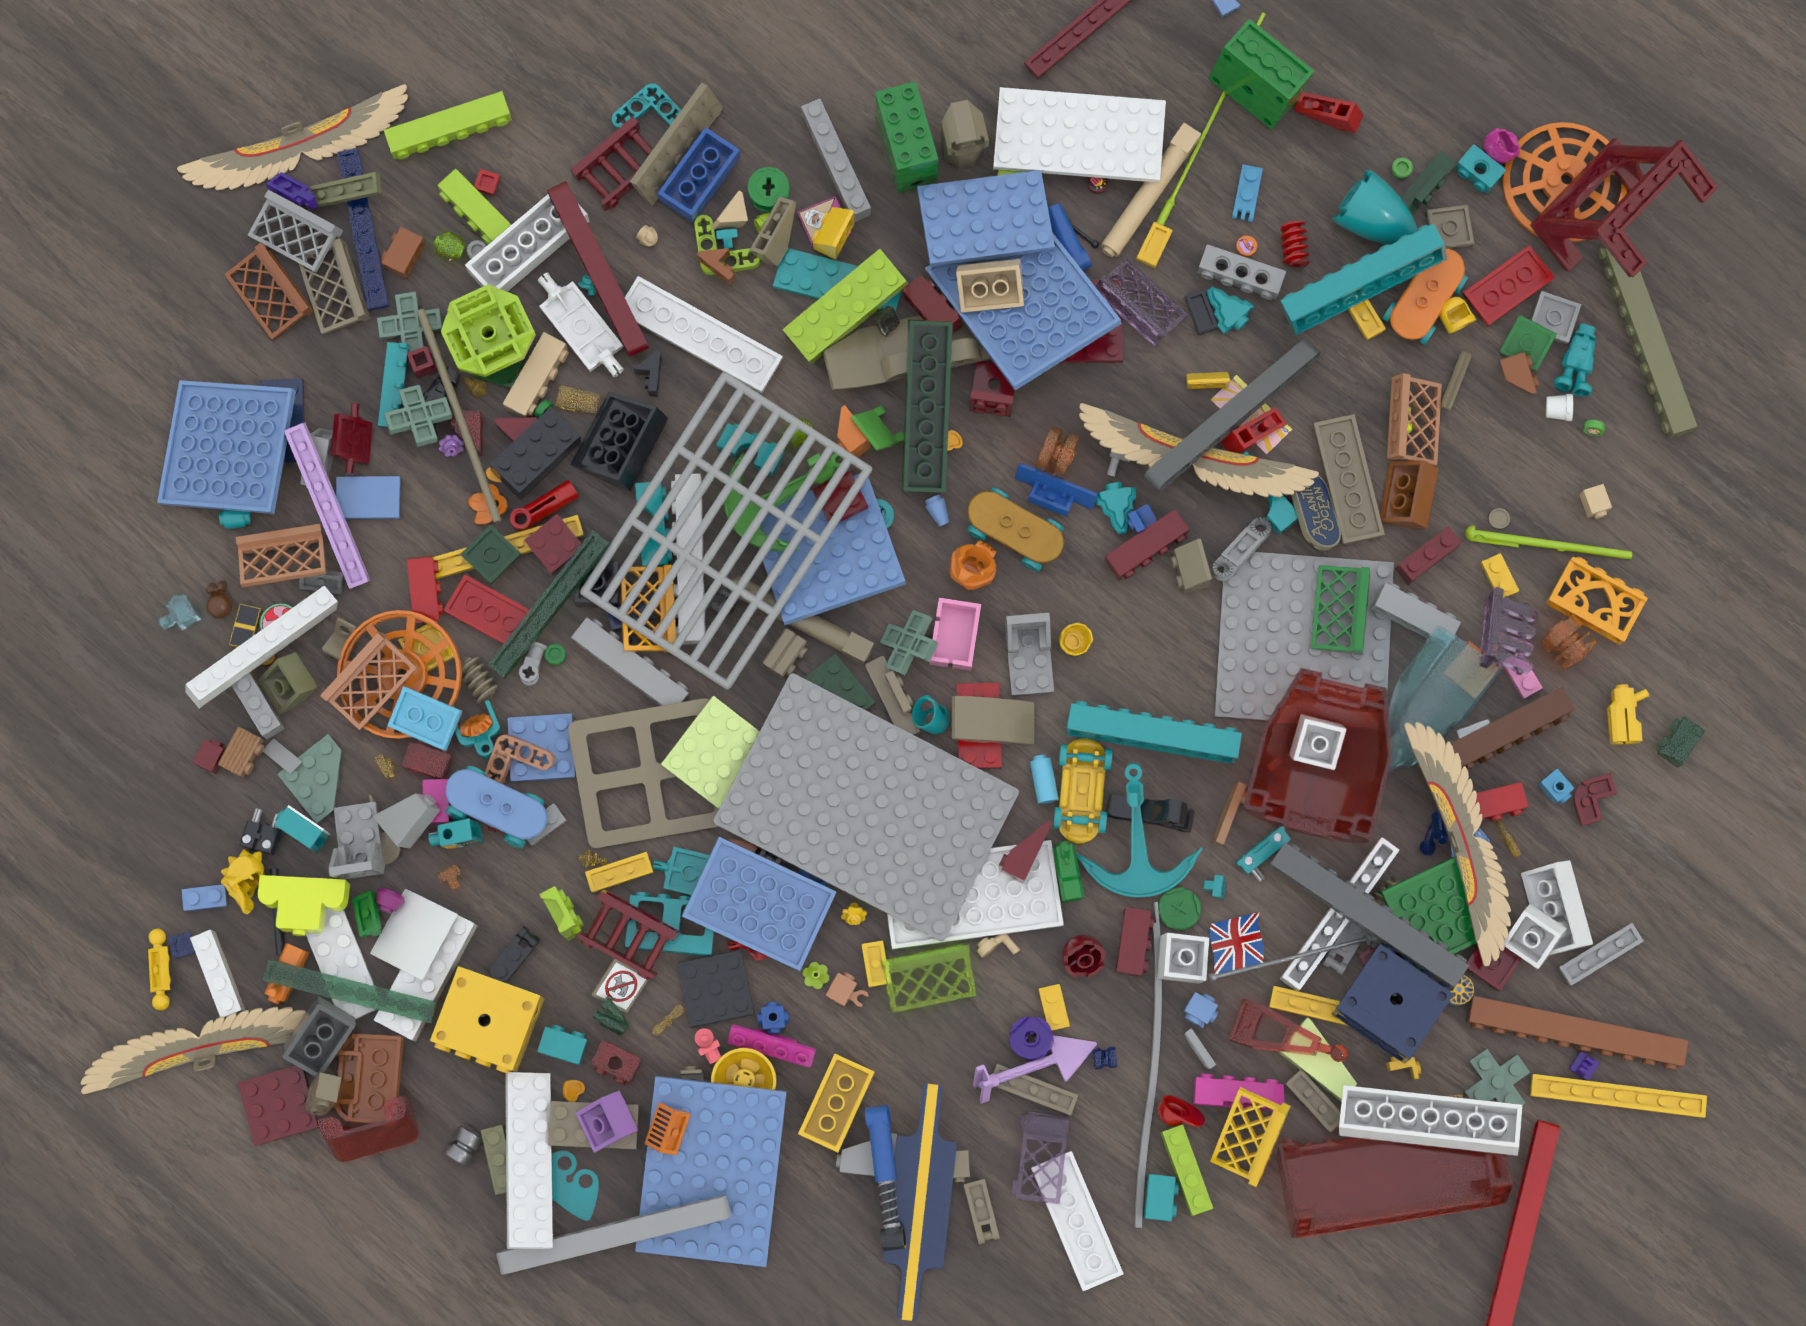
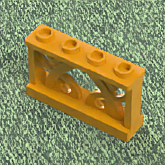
M1572 557L1545 604L1621 645L1625 642L1648 598L1644 596L1641 590L1637 588L1631 589L1626 586L1623 580L1609 577L1603 569L1591 567L1585 559ZM1575 570L1584 574V579L1582 580L1576 576L1575 580L1579 585L1577 587L1570 580V574ZM1565 582L1571 591L1560 597L1558 593ZM1592 589H1603L1608 597L1611 608H1601L1593 614L1589 613V603L1582 592ZM1578 595L1582 599V607L1575 605V601L1580 600L1575 596ZM1623 598H1629L1633 601L1634 608L1632 611H1620L1619 608L1628 606L1623 603ZM1601 613L1611 614V616L1606 615L1607 621L1600 618ZM1620 616L1630 617L1623 631L1618 629Z

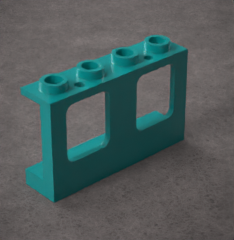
M636 892V895H630V904L638 907L640 901L663 903L662 921L679 930L681 908L683 905H687L690 897L679 896V899H670V895L657 894V897H649V893ZM633 918L627 923L626 949L629 948L638 931L636 929L637 921ZM705 927V934L703 936L679 933L677 939L669 940V942L666 941L661 952L713 956L714 931ZM647 931L638 950L652 951L659 938L657 936L658 932Z

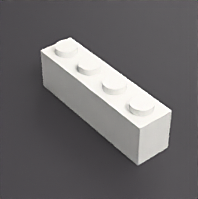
M208 930L191 937V942L220 1017L224 1016L225 1020L232 1013L238 1015L240 1012L245 1011L216 932Z

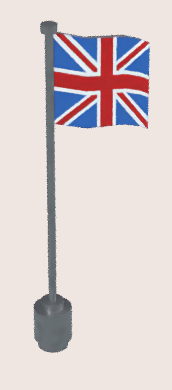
M1259 912L1211 924L1210 943L1214 956V973L1209 974L1211 982H1215L1218 978L1365 941L1372 948H1377L1380 944L1384 946L1385 944L1366 932L1363 938L1263 963V941L1258 925Z

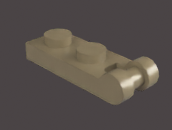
M985 1179L963 1184L978 1244H984L986 1240L993 1239V1241L999 1240V1232ZM989 1224L991 1230L982 1232L981 1226Z

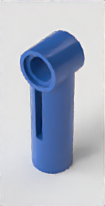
M1055 204L1049 207L1048 211L1053 234L1082 271L1092 267L1090 258L1086 250L1082 248L1062 205Z

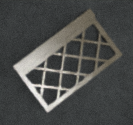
M341 238L335 239L329 251L333 250L334 253L331 264L325 261L322 262L329 266L325 277L316 274L314 271L307 270L305 266L299 264L322 335L361 320L365 322L371 319L347 243ZM315 252L306 255L307 260L311 258L317 259ZM333 269L339 270L341 274L337 283L329 280ZM314 276L323 279L318 290L311 286ZM327 282L336 285L331 296L322 293ZM339 288H343L347 292L343 302L335 299ZM321 295L329 298L325 309L318 307L317 304ZM333 301L342 304L337 315L328 312ZM346 306L351 308L354 317L347 320L341 317ZM329 314L335 317L333 324L325 328L323 321L326 315Z

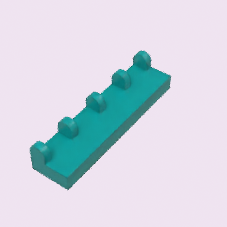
M387 342L378 426L388 427L384 413L403 407L399 390L405 388L409 344Z

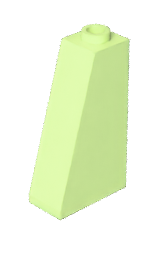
M1308 1017L1304 1019L1279 1052V1054L1298 1069H1302L1307 1076L1341 1102L1343 1085L1356 1086L1357 1084Z

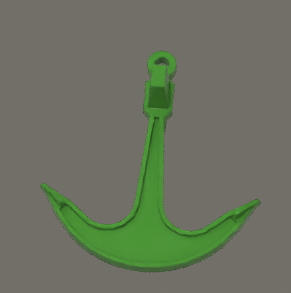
M742 453L740 455L735 465L733 466L729 477H731L736 467L744 457L745 453ZM819 453L807 459L810 466L808 474L821 456ZM834 453L831 461L828 460L813 483L823 484L831 480L835 469H838L841 464L837 463V460L843 458ZM744 472L738 480L740 484H742ZM808 474L787 483L774 506L778 507L793 497ZM732 489L724 502L728 519L743 497L734 489ZM769 492V493H767V494H765V495H763V496H761V497H762L763 499L767 500V498L769 497V495L771 494V492ZM752 501L749 502L733 527L741 538L761 509L760 506ZM761 525L749 542V544L759 549L768 537V535L762 532ZM777 538L769 551L784 552L789 543Z

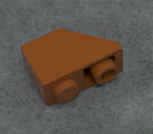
M1525 351L1500 358L1506 381L1532 394L1537 393L1536 387L1540 385L1537 375H1532L1530 367H1533L1530 354L1526 355Z

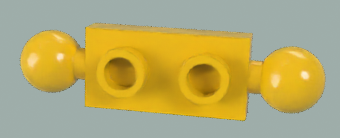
M156 928L148 936L150 943L153 945L152 949H148L150 992H156L152 999L153 1007L156 1010L163 1011L168 1008L170 1003L169 997L165 995V991L170 990V958L168 946H162L166 940V934L162 929Z

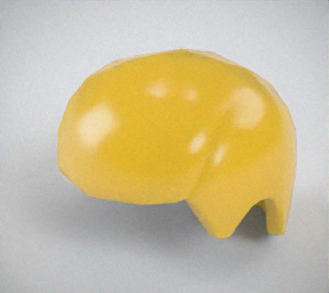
M1081 623L1069 624L1062 630L1059 636L1060 648L1067 655L1072 656L1084 654L1093 642L1091 630Z

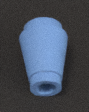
M940 494L925 500L927 505L925 508L938 527L950 522L945 500Z

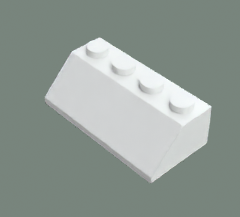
M1570 860L1556 862L1521 873L1529 905L1532 904L1567 928L1550 955L1592 945L1593 941Z

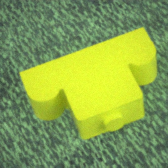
M260 875L258 898L268 908H278L276 927L281 931L293 932L292 935L306 936V933L321 934L324 931L326 907L334 912H340L347 907L350 883L344 879Z

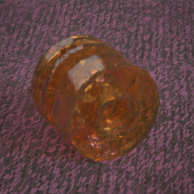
M1574 614L1566 621L1562 619L1546 632L1547 636L1539 642L1547 653H1551L1556 649L1560 652L1555 657V662L1562 657L1566 659L1559 666L1562 670L1577 664L1590 653L1597 643L1595 638L1587 644L1585 643L1584 639L1591 634L1589 631L1579 636L1577 632L1583 624Z

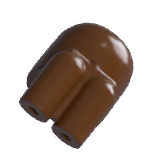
M221 580L217 585L210 583L206 588V592L210 595L207 602V611L212 617L217 619L224 618L232 611V600L225 593L227 583L224 580Z

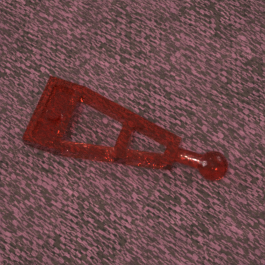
M1246 999L1242 1001L1229 1036L1231 1042L1249 1048L1316 1056L1317 1051L1330 1055L1335 1062H1343L1348 1055L1347 1049L1343 1045L1332 1047L1321 1043V1037L1266 1006ZM1262 1014L1287 1027L1282 1043L1253 1040ZM1297 1032L1311 1040V1046L1290 1045L1294 1033Z

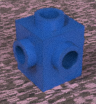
M779 1002L766 1003V1007H761L762 1012L758 1013V1025H763V1030H768V1034L781 1033V1029H786L785 1024L789 1023L788 1010L784 1011V1006H779ZM775 1013L777 1015V1019L775 1021H770V1014Z

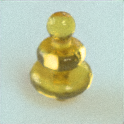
M469 377L464 378V384L469 385L468 389L473 391L475 397H480L482 394L485 395L487 393L484 381L479 382L477 379L471 381Z
M589 849L585 850L584 855H579L578 859L583 860L584 867H588L590 862L592 866H596L597 863L601 865L607 864V858H598L597 853H593L591 856Z

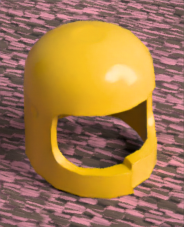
M1452 297L1445 302L1439 315L1449 334L1476 321L1467 303L1460 297Z

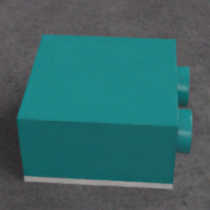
M289 805L285 810L282 809L275 819L277 827L317 854L331 835Z

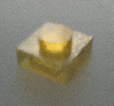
M383 754L375 757L383 776L387 780L394 777L395 775L392 770L395 767L390 757L386 759Z

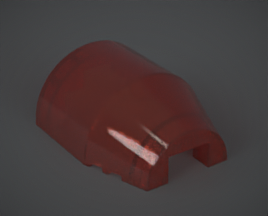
M1301 668L1282 700L1277 704L1276 709L1264 724L1243 809L1248 814L1262 821L1302 834L1341 842H1371L1393 756L1387 689L1365 683L1364 688L1336 682L1322 678L1321 672ZM1301 714L1339 723L1346 728L1335 770L1296 761L1289 755Z

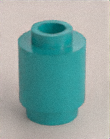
M223 510V512L219 513L220 525H224L225 529L246 527V525L251 524L250 512Z

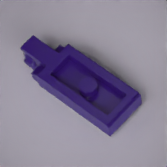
M282 172L266 183L268 190L298 206L303 204L311 210L318 206L315 200L316 197L310 191L309 186Z

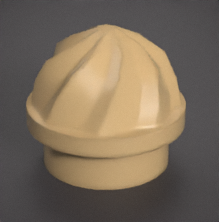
M644 225L636 238L640 240L639 243L641 245L650 247L657 243L658 235L655 228Z

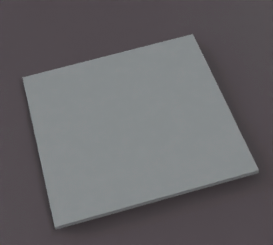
M1254 552L1230 579L1223 581L1215 717L1298 723L1300 715L1303 714L1339 723L1344 727L1385 730L1391 620L1371 610L1370 606L1380 586L1385 583H1393L1394 562ZM1319 565L1352 568L1370 567L1363 655L1351 652L1311 649ZM1226 567L1223 568V573L1225 574L1228 571ZM1323 571L1322 579L1327 585L1337 578L1333 572ZM1347 573L1342 579L1350 586L1356 581L1357 573ZM1340 580L1330 587L1337 596L1347 589ZM1326 590L1320 598L1325 605L1335 599L1329 590ZM1347 592L1340 600L1348 607L1354 602L1355 597L1350 592ZM1338 601L1328 608L1335 617L1345 610ZM1325 610L1319 615L1318 620L1325 626L1333 618ZM1346 612L1338 620L1346 628L1352 623L1353 618ZM1335 621L1326 630L1334 638L1343 629ZM1323 631L1317 636L1316 644L1325 645L1331 639ZM1346 633L1336 640L1340 646L1350 647L1351 639Z

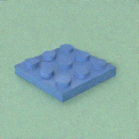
M572 713L508 718V734L550 750L556 757L555 765L546 770L538 769L513 758L510 765L511 782L576 778L568 731L569 725L573 722ZM509 744V747L516 749L517 745L513 746ZM523 746L521 749V755L524 758H528L531 755V750L527 746ZM536 755L534 758L543 760V765L549 763L547 755L543 757Z

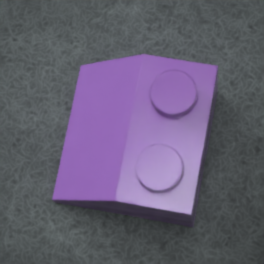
M620 1090L604 1096L576 1112L594 1153L638 1131Z

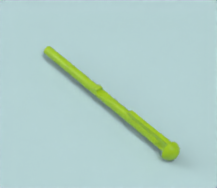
M1475 525L1469 526L1465 531L1466 538L1471 542L1518 548L1519 544L1554 548L1557 551H1572L1629 560L1632 558V551L1475 530Z

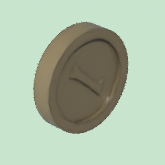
M1497 508L1489 514L1488 522L1492 528L1501 530L1509 524L1510 516L1506 510Z

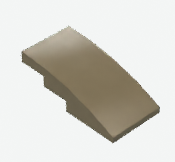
M952 696V739L980 743L1034 745V702L988 697Z

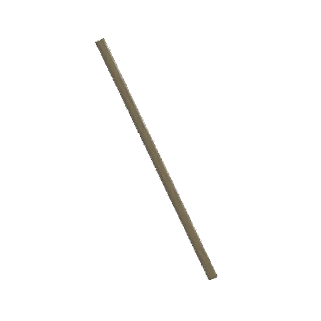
M420 309L417 311L418 317L493 523L501 522L499 511L425 309Z

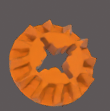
M477 714L468 720H464L463 724L459 726V731L462 736L474 737L487 731L492 725L493 720L490 715Z

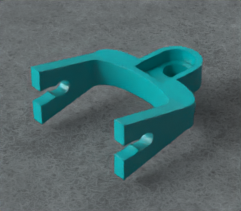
M487 700L485 703L493 720V725L487 731L474 737H463L459 731L458 724L455 729L461 746H475L478 754L484 759L491 757L494 748L491 739L496 737L501 731L490 701ZM485 747L489 749V751L486 753H484V750H486Z

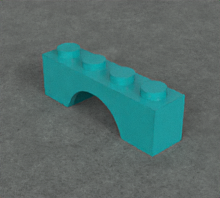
M1247 451L1243 454L1248 456H1254L1253 454L1249 455ZM1283 493L1282 497H1274L1269 494L1267 497L1269 500V513L1265 520L1271 523L1272 529L1278 536L1298 521L1294 503L1290 504L1285 498L1286 494Z
M650 482L635 483L637 502ZM660 483L643 509L653 517L662 505L663 500L667 497L666 487H662ZM668 511L655 530L664 537L670 531V528H666L665 520H669ZM652 538L648 540L641 551L643 567H647L661 545ZM667 550L657 567L669 565V562L673 561L672 551Z

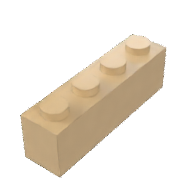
M543 332L503 402L506 410L521 418H529V416L532 417L538 407L536 405L538 400L544 398L548 390L546 386L550 380L553 381L558 373V365L560 362L563 363L569 352L567 351L566 343Z

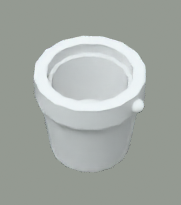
M1573 394L1546 397V418L1572 421Z

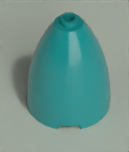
M1369 168L1363 173L1365 178L1355 182L1339 205L1338 210L1340 213L1338 215L1335 214L1332 218V221L1344 229L1370 241L1391 245L1397 242L1400 237L1411 235L1418 230L1412 214L1401 197L1385 180Z

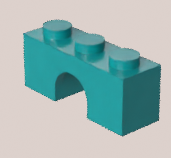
M727 424L716 444L718 451L721 452L738 424ZM744 432L729 456L736 459L743 449L750 448L758 434L753 433L751 435ZM765 441L762 443L757 451L758 456L754 462L756 470H761L777 443L771 442L769 444ZM784 451L775 462L768 476L772 478L775 476L785 457Z

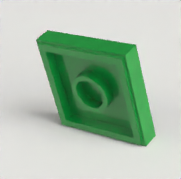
M1519 314L1499 352L1509 356L1525 351L1526 355L1530 354L1533 362V367L1530 368L1537 371L1557 333Z

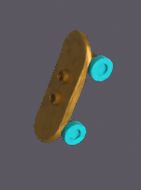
M992 487L990 491L986 490L975 494L967 507L968 519L972 524L966 530L969 535L983 542L989 536L1024 556L1021 563L1028 569L1038 573L1042 568L1041 564L1052 562L1060 556L1064 548V536L1062 534L1064 528L1059 523L1049 518L1042 519L1009 500L1010 497L997 488Z

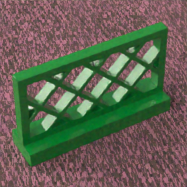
M1319 565L1311 649L1351 652L1363 655L1370 567L1352 568ZM1323 571H1331L1337 578L1327 585L1322 579ZM1347 573H1357L1356 581L1350 586L1342 579ZM1340 580L1347 589L1337 596L1330 587ZM1326 590H1329L1335 599L1325 605L1320 598ZM1347 592H1350L1355 597L1354 602L1346 607L1340 598ZM1338 601L1345 610L1335 617L1328 608ZM1326 610L1333 619L1323 626L1318 619L1319 615ZM1348 612L1353 620L1345 628L1338 619ZM1336 621L1343 630L1333 638L1326 629ZM1323 631L1331 639L1325 645L1316 644L1317 636ZM1346 633L1351 639L1350 647L1340 646L1336 640Z

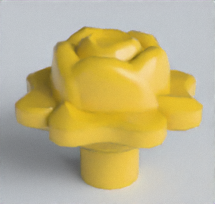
M851 903L848 909L842 910L841 918L849 925H859L861 921L866 920L867 911H864L862 907H858L857 903Z

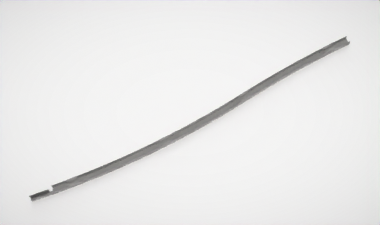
M1158 902L1152 903L1154 921L1156 920L1152 930L1154 956L1153 1038L1148 1092L1138 1161L1134 1228H1142L1147 1151L1160 1051L1162 979H1157L1160 945Z

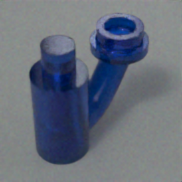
M1439 811L1431 815L1432 822L1427 829L1424 841L1420 843V851L1424 855H1431L1435 852L1436 844L1433 842V838L1437 839L1439 844L1447 842L1448 834Z

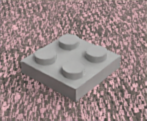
M1541 291L1531 320L1557 333L1554 340L1567 345L1570 341L1581 304Z

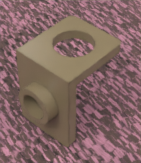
M337 618L334 633L322 647V652L339 660L341 658V651L347 639L356 629V626L341 618ZM341 626L347 627L350 633L343 631Z
M686 1066L685 1070L680 1071L682 1079L704 1081V1071L698 1070V1066Z

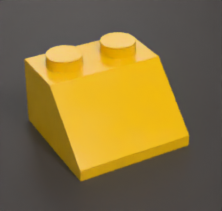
M832 207L829 213L825 212L821 220L823 225L820 231H815L811 241H813L814 250L836 260L855 223L853 210Z

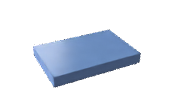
M336 477V498L345 520L400 519L401 477Z

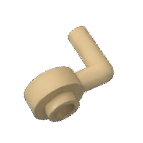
M1000 934L991 939L986 937L977 944L979 947L977 952L982 958L987 956L1002 942L1013 955L1018 953L1020 949L1007 934Z

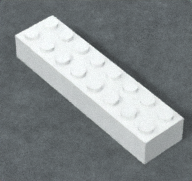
M1343 1085L1339 1136L1518 1156L1522 1105Z

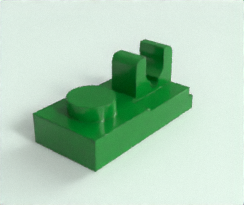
M370 890L352 898L359 936L361 938L368 935L375 937L382 934L375 892Z

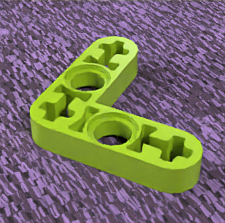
M708 215L698 216L694 224L698 252L706 251L701 247L702 242L705 240H710L713 243L712 248L709 250L717 249L715 232L711 228L713 225L712 219ZM702 221L710 224L706 226L708 235H703L702 226H699L702 224ZM750 248L730 251L728 256L734 257L737 261L732 266L734 272L757 268L761 260L753 254V257H755L753 263H750L749 260H742L743 265H740V255H742V259H748L749 255L753 254ZM700 263L701 269L705 274L716 275Z

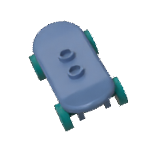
M467 766L466 769L452 774L445 787L447 800L451 804L445 811L448 816L456 820H464L467 815L505 832L503 840L509 845L523 849L526 843L524 839L537 837L546 827L547 812L543 806L545 802L538 796L530 793H520L486 777L487 774L473 766Z

